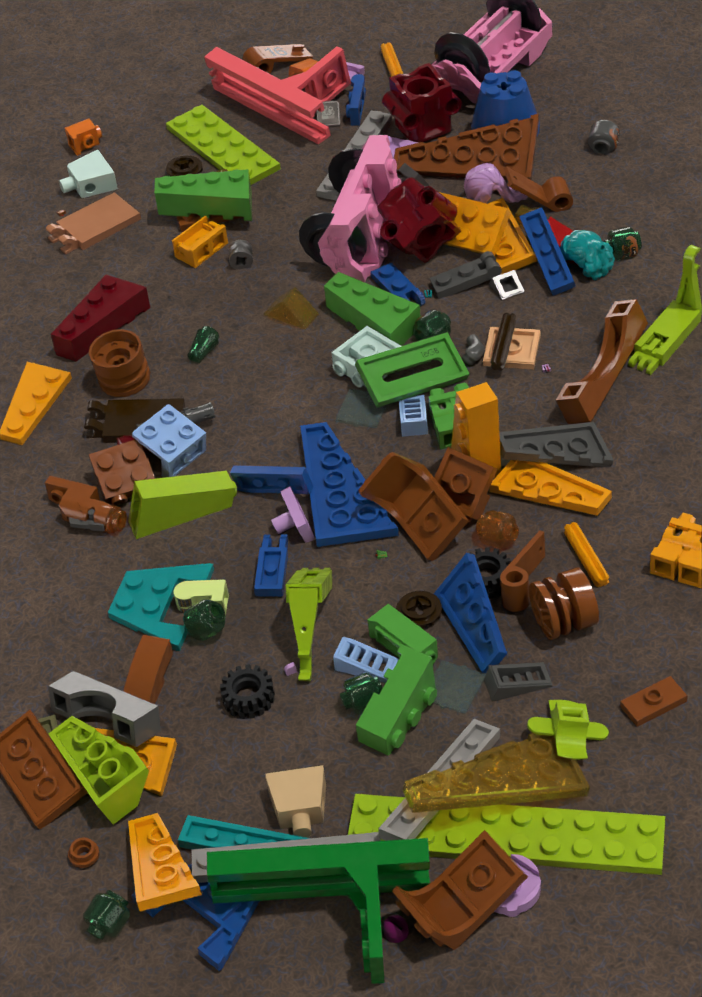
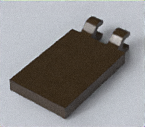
M184 398L108 400L107 405L96 400L89 401L87 410L90 411V417L85 420L84 428L87 429L86 438H103L104 443H117V438L123 435L132 436V432L137 429V424L146 422L168 404L177 411H182L185 408Z

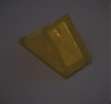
M294 287L278 297L264 312V315L306 330L319 313L299 290Z

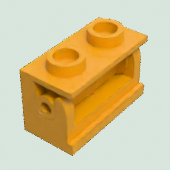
M207 216L202 217L172 240L175 258L194 268L198 267L228 244L226 226L223 224L219 225L213 221L208 222Z

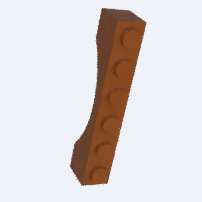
M637 299L614 302L605 317L603 343L593 368L581 380L565 383L556 398V402L568 424L592 421L634 349L635 343L645 330L648 322Z

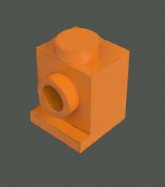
M90 119L65 127L68 145L77 156L81 155V151L100 144L99 139L102 138V132L99 126H95Z

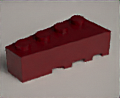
M106 274L51 333L55 354L75 362L88 354L91 344L97 337L111 330H117L125 323L129 324L135 320L136 315L146 312L151 308L147 288Z

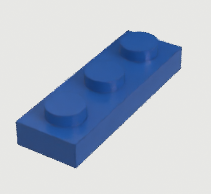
M233 466L230 472L233 481L236 483L237 490L242 492L281 493L280 491L290 487L294 494H310L314 487L306 467Z

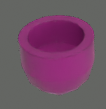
M391 915L384 921L383 935L386 940L398 943L407 938L409 934L408 923L402 916Z

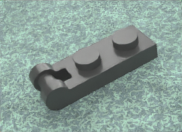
M487 251L476 260L429 279L440 299L488 281L500 275L502 269L499 263L496 262L494 254L491 251Z

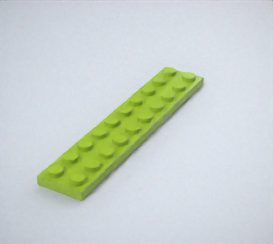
M355 794L348 835L379 832L378 828L405 797ZM447 800L415 838H428L429 857L456 859L485 830L510 857L511 854H518L528 858L535 865L662 875L665 816Z

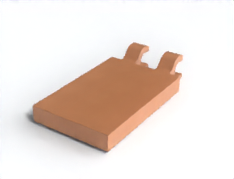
M114 192L56 222L57 225L49 224L46 230L53 235L49 236L48 240L52 243L59 241L65 245L60 248L64 254L79 247L85 250L141 219V215Z

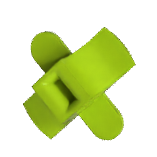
M549 700L551 718L532 717L527 722V727L532 733L554 736L557 756L568 759H587L586 739L604 740L609 734L608 728L605 725L589 722L586 704L567 700Z

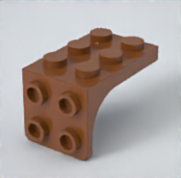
M394 452L389 453L383 458L379 466L358 490L362 497L377 503L387 510L400 523L424 556L431 561L438 558L469 522L423 464Z
M484 830L427 886L415 891H405L396 886L392 891L398 898L395 901L396 905L407 916L412 915L417 920L414 926L425 938L428 939L430 937L438 946L442 947L445 944L455 950L528 876L496 840Z

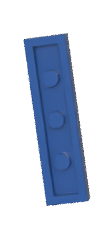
M541 207L519 216L552 296L576 287L543 208Z

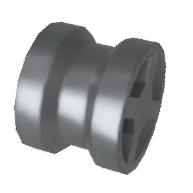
M246 240L233 241L228 248L229 264L236 270L249 268L253 263L252 245Z

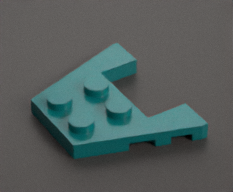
M211 563L126 571L108 610V616L110 619L136 632L140 631L149 636L170 639L172 649L180 651L188 633L187 626L163 622L174 597L173 590L177 584L183 581L210 580L214 572V566Z

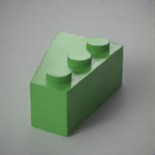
M403 644L400 645L397 651L400 654V658L393 670L388 668L384 674V678L388 680L380 694L373 693L356 724L358 741L388 756L394 748H399L403 744L408 730L411 726L415 727L418 724L421 713L427 705L433 704L437 696L432 657Z

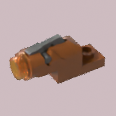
M49 476L45 481L49 500L59 504L62 519L70 522L71 527L105 533L121 532L124 529L127 520L126 512L118 506L101 501L97 487L54 476Z

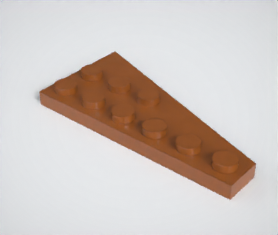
M539 113L530 115L531 118L519 121L514 119L510 120V123L498 126L493 124L460 132L459 135L449 138L446 136L440 137L437 141L419 142L395 148L396 173L402 174L399 169L405 163L420 175L466 178L468 171L484 163H491L499 170L504 180H507L504 172L506 166L531 180Z

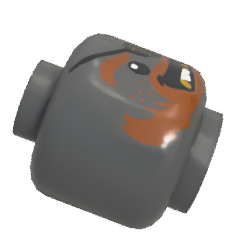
M609 120L596 121L591 126L588 137L589 147L595 153L608 154L617 148L620 136L619 127Z

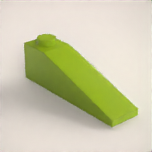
M74 716L69 717L48 733L95 804L113 825L138 806L149 770L134 749L119 744L114 738L99 733L94 727Z

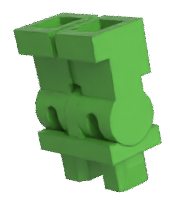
M467 383L456 384L452 392L444 393V390L441 388L431 389L430 396H428L430 416L440 450L448 447L451 448L456 392L469 388Z

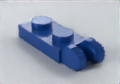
M356 74L351 79L353 91H349V104L346 105V116L350 118L351 126H360L366 95V88L364 87L365 76L362 74Z
M392 263L371 271V278L382 290L407 300L411 297L420 306L425 304V297L422 292Z
M270 534L263 535L255 578V596H283L288 561L287 534H281L279 547H272Z

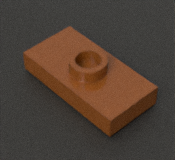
M669 676L621 700L620 707L638 727L686 703L688 696L675 680Z

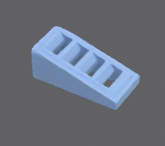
M424 395L400 400L399 410L402 437L428 434Z
M342 637L333 657L336 671L384 683L388 680L384 678L386 670L388 668L393 670L399 660L394 656L347 637ZM359 657L362 658L361 662L357 661ZM371 660L374 661L372 667L368 666ZM386 663L383 672L379 671L381 664Z

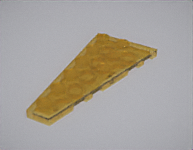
M531 733L528 734L526 740L518 743L510 741L476 754L474 759L464 763L462 760L454 762L451 768L441 772L433 770L407 780L404 783L403 792L411 812L417 813L588 796L590 786L576 759L557 756L554 736Z

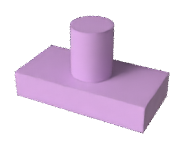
M288 487L280 491L289 511L271 520L277 533L280 534L296 526L305 543L315 540L312 529L292 489Z

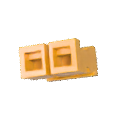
M682 513L678 519L671 518L658 547H654L650 554V574L674 580L678 573V582L702 589V525L695 524L696 518L693 515Z

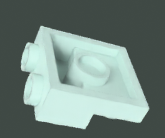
M366 326L331 352L333 369L339 376L347 375L350 377L353 384L360 388L365 386L355 367L356 361L401 347V345Z

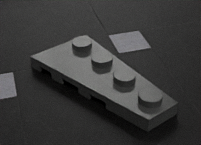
M594 422L499 432L500 454L505 460L594 467H610L614 461Z

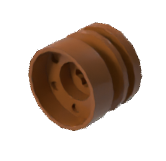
M124 329L111 330L97 337L91 344L89 356L102 391L114 397H128L145 388L150 380L151 372L138 335Z
M579 567L558 573L556 582L551 577L543 578L542 582L535 581L530 583L529 598L532 611L548 640L557 639L560 634H570L571 624L576 630H582L598 623L599 610L594 591L588 578Z

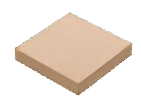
M490 327L483 366L491 367V358L499 327ZM514 328L505 368L534 369L541 336L540 330Z

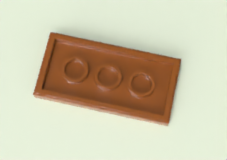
M28 710L0 733V773L36 827L42 829L88 793L31 710Z

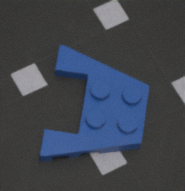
M190 864L188 867L192 874V864ZM202 882L198 883L202 895L183 901L218 928L197 949L203 959L220 971L260 901L213 904L210 883ZM134 892L131 896L133 902L137 905L136 893ZM166 905L148 909L145 912L153 918Z

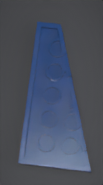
M327 422L301 425L306 470L314 486L310 493L317 547L399 536L398 527L390 520L387 511L377 503L359 494L358 490L364 484L365 478L358 468L354 467L348 453H345L341 448L339 440Z

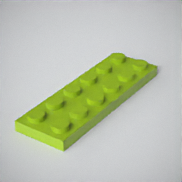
M203 105L194 107L192 110L166 123L167 130L221 172L248 169L251 185L281 169L278 161Z

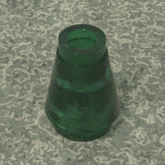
M203 326L202 329H198L187 354L188 358L191 361L200 363L219 344L218 339L220 336L218 332L209 326Z

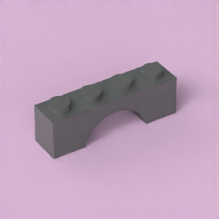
M72 671L48 686L51 711L67 718L71 716L75 718L84 716L110 718L113 720L114 738L134 747L141 745L161 732L158 705Z

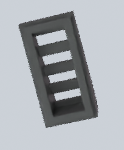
M544 662L489 665L484 678L492 701L550 688L553 685ZM536 672L539 680H534L531 673ZM521 675L525 676L526 681H522Z

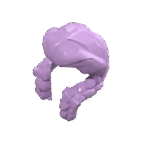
M484 163L468 171L464 180V190L467 198L470 200L487 203L494 190H497L501 197L509 203L519 202L528 198V196L508 187L499 170L491 163Z

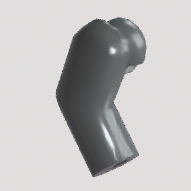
M475 334L467 337L466 342L469 347L462 356L463 362L469 366L474 365L475 361L480 360L485 353L484 345Z

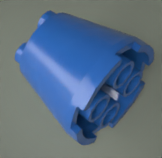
M519 71L490 72L484 76L472 118L471 130L493 124L498 126L510 123L509 121L514 119L519 121L531 118L530 115L537 114L527 82L521 77ZM539 121V124H538L537 136H538L539 131H540V121Z

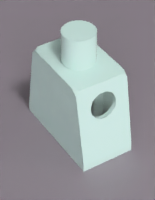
M99 150L67 165L69 177L59 180L63 193L76 189L81 198L118 189L114 171Z

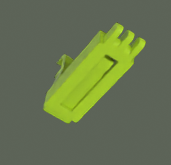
M690 245L686 249L683 257V274L676 301L673 300L635 343L634 354L628 362L629 367L633 368L638 363L637 370L643 371L648 365L646 373L652 375L659 365L663 366L701 322L702 304L697 270L700 265L695 263V257L701 248Z
M302 568L297 570L286 583V603L290 605L298 645V658H300L299 681H311L312 642L318 603H322L332 589L331 568H313L312 570Z

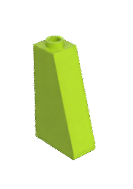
M227 471L134 481L128 522L135 538L139 539L232 507L233 498L237 495L236 483L231 480Z

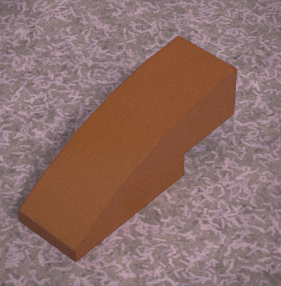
M142 635L129 669L124 692L150 703H156L165 683V671L173 656L170 639Z

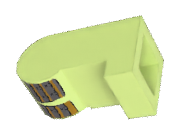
M226 580L183 581L175 586L173 592L179 611L192 613L196 610H213L214 616H226L229 598Z

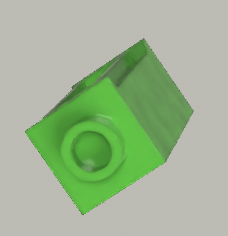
M387 604L367 619L370 638H376L377 642L398 658H400V654L397 651L400 645L403 644L432 657L433 664L438 658L437 639L390 604Z

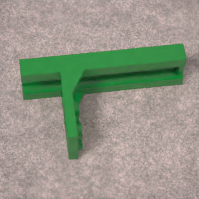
M428 838L207 852V878L211 886L213 904L347 895L361 915L364 973H371L372 984L385 983L379 893L393 892L392 890L396 886L405 891H415L430 884Z

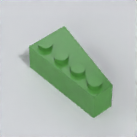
M248 169L155 178L154 193L159 215L188 217L193 213L199 215L200 218L204 216L210 218V215H223V219L233 220L234 216L244 217V221H252V190Z
M340 272L324 285L326 307L345 321L354 324L357 330L361 331L368 326L401 346L415 333L414 324L420 317L419 304Z

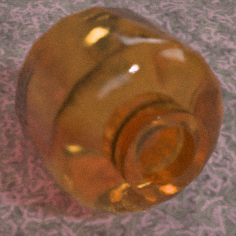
M490 510L478 519L476 534L482 544L505 549L517 539L519 528L513 515Z

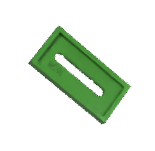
M448 332L358 359L355 363V367L376 408L429 392L431 389L457 383L467 379L470 375ZM433 359L439 360L442 363L441 366L390 382H386L382 378L395 371L421 365Z

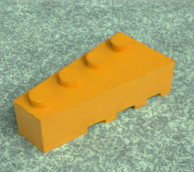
M485 382L456 392L451 448L497 468L495 478L501 472L498 398L488 383Z

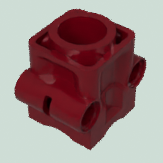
M430 63L419 66L411 73L397 74L389 77L390 91L383 96L382 104L395 118L396 127L410 141L425 142L452 130L451 115L456 114L460 110L462 102L452 91L451 84L442 78Z
M413 177L407 178L404 182L394 187L377 206L378 212L385 220L380 229L381 236L405 254H414L424 263L435 256L442 244L453 240L461 232L454 222L457 215L456 205L433 187L424 186Z

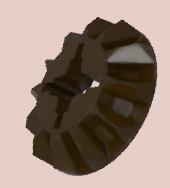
M183 155L169 161L166 171L170 177L200 174L203 171V167L199 158Z
M413 591L404 595L398 601L396 610L424 629L426 624L434 625L435 620L441 618L442 604L439 598L430 592ZM417 604L423 610L421 615L416 612Z

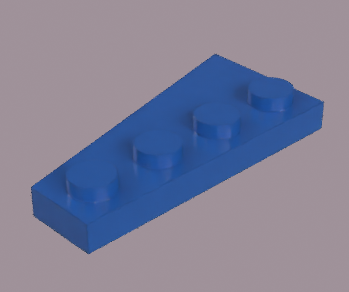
M466 553L435 591L434 595L439 598L443 610L482 673H487L489 665H498L507 655V651L475 555Z

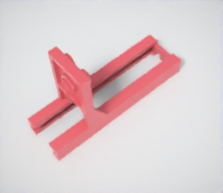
M336 46L308 71L282 80L218 47H215L204 56L207 67L210 69L213 67L209 75L214 77L211 82L213 88L218 92L316 144H320L331 136L329 127L313 119L317 110L320 112L325 110L324 101H331L351 84L342 48Z

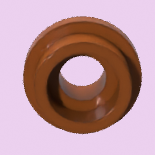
M85 837L76 839L72 842L68 851L69 861L78 868H86L93 865L99 858L97 844ZM83 852H88L85 855L79 856Z

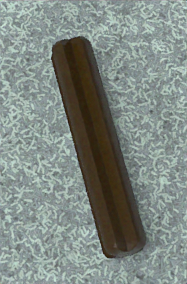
M506 312L502 316L491 358V368L493 370L502 371L505 368L516 324V315L514 313L509 314Z

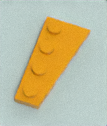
M510 460L495 477L489 488L492 493L596 516L612 499L611 490L543 462Z
M155 813L128 821L136 903L139 911L158 908L202 895L199 884L193 878L187 863L181 857L179 849L172 841L159 814Z

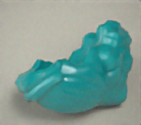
M575 230L570 235L565 236L561 242L560 250L566 261L573 260L579 267L583 268V274L586 277L598 280L601 276H606L614 265L613 248L609 243L603 242L601 237L595 232Z

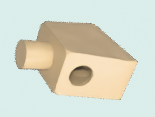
M323 765L267 773L266 781L269 796L280 829L292 827L293 835L310 837L312 834L311 825L323 823L326 780Z

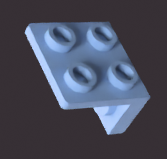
M169 404L132 432V437L161 459L162 477L164 478L176 476L206 451V432Z

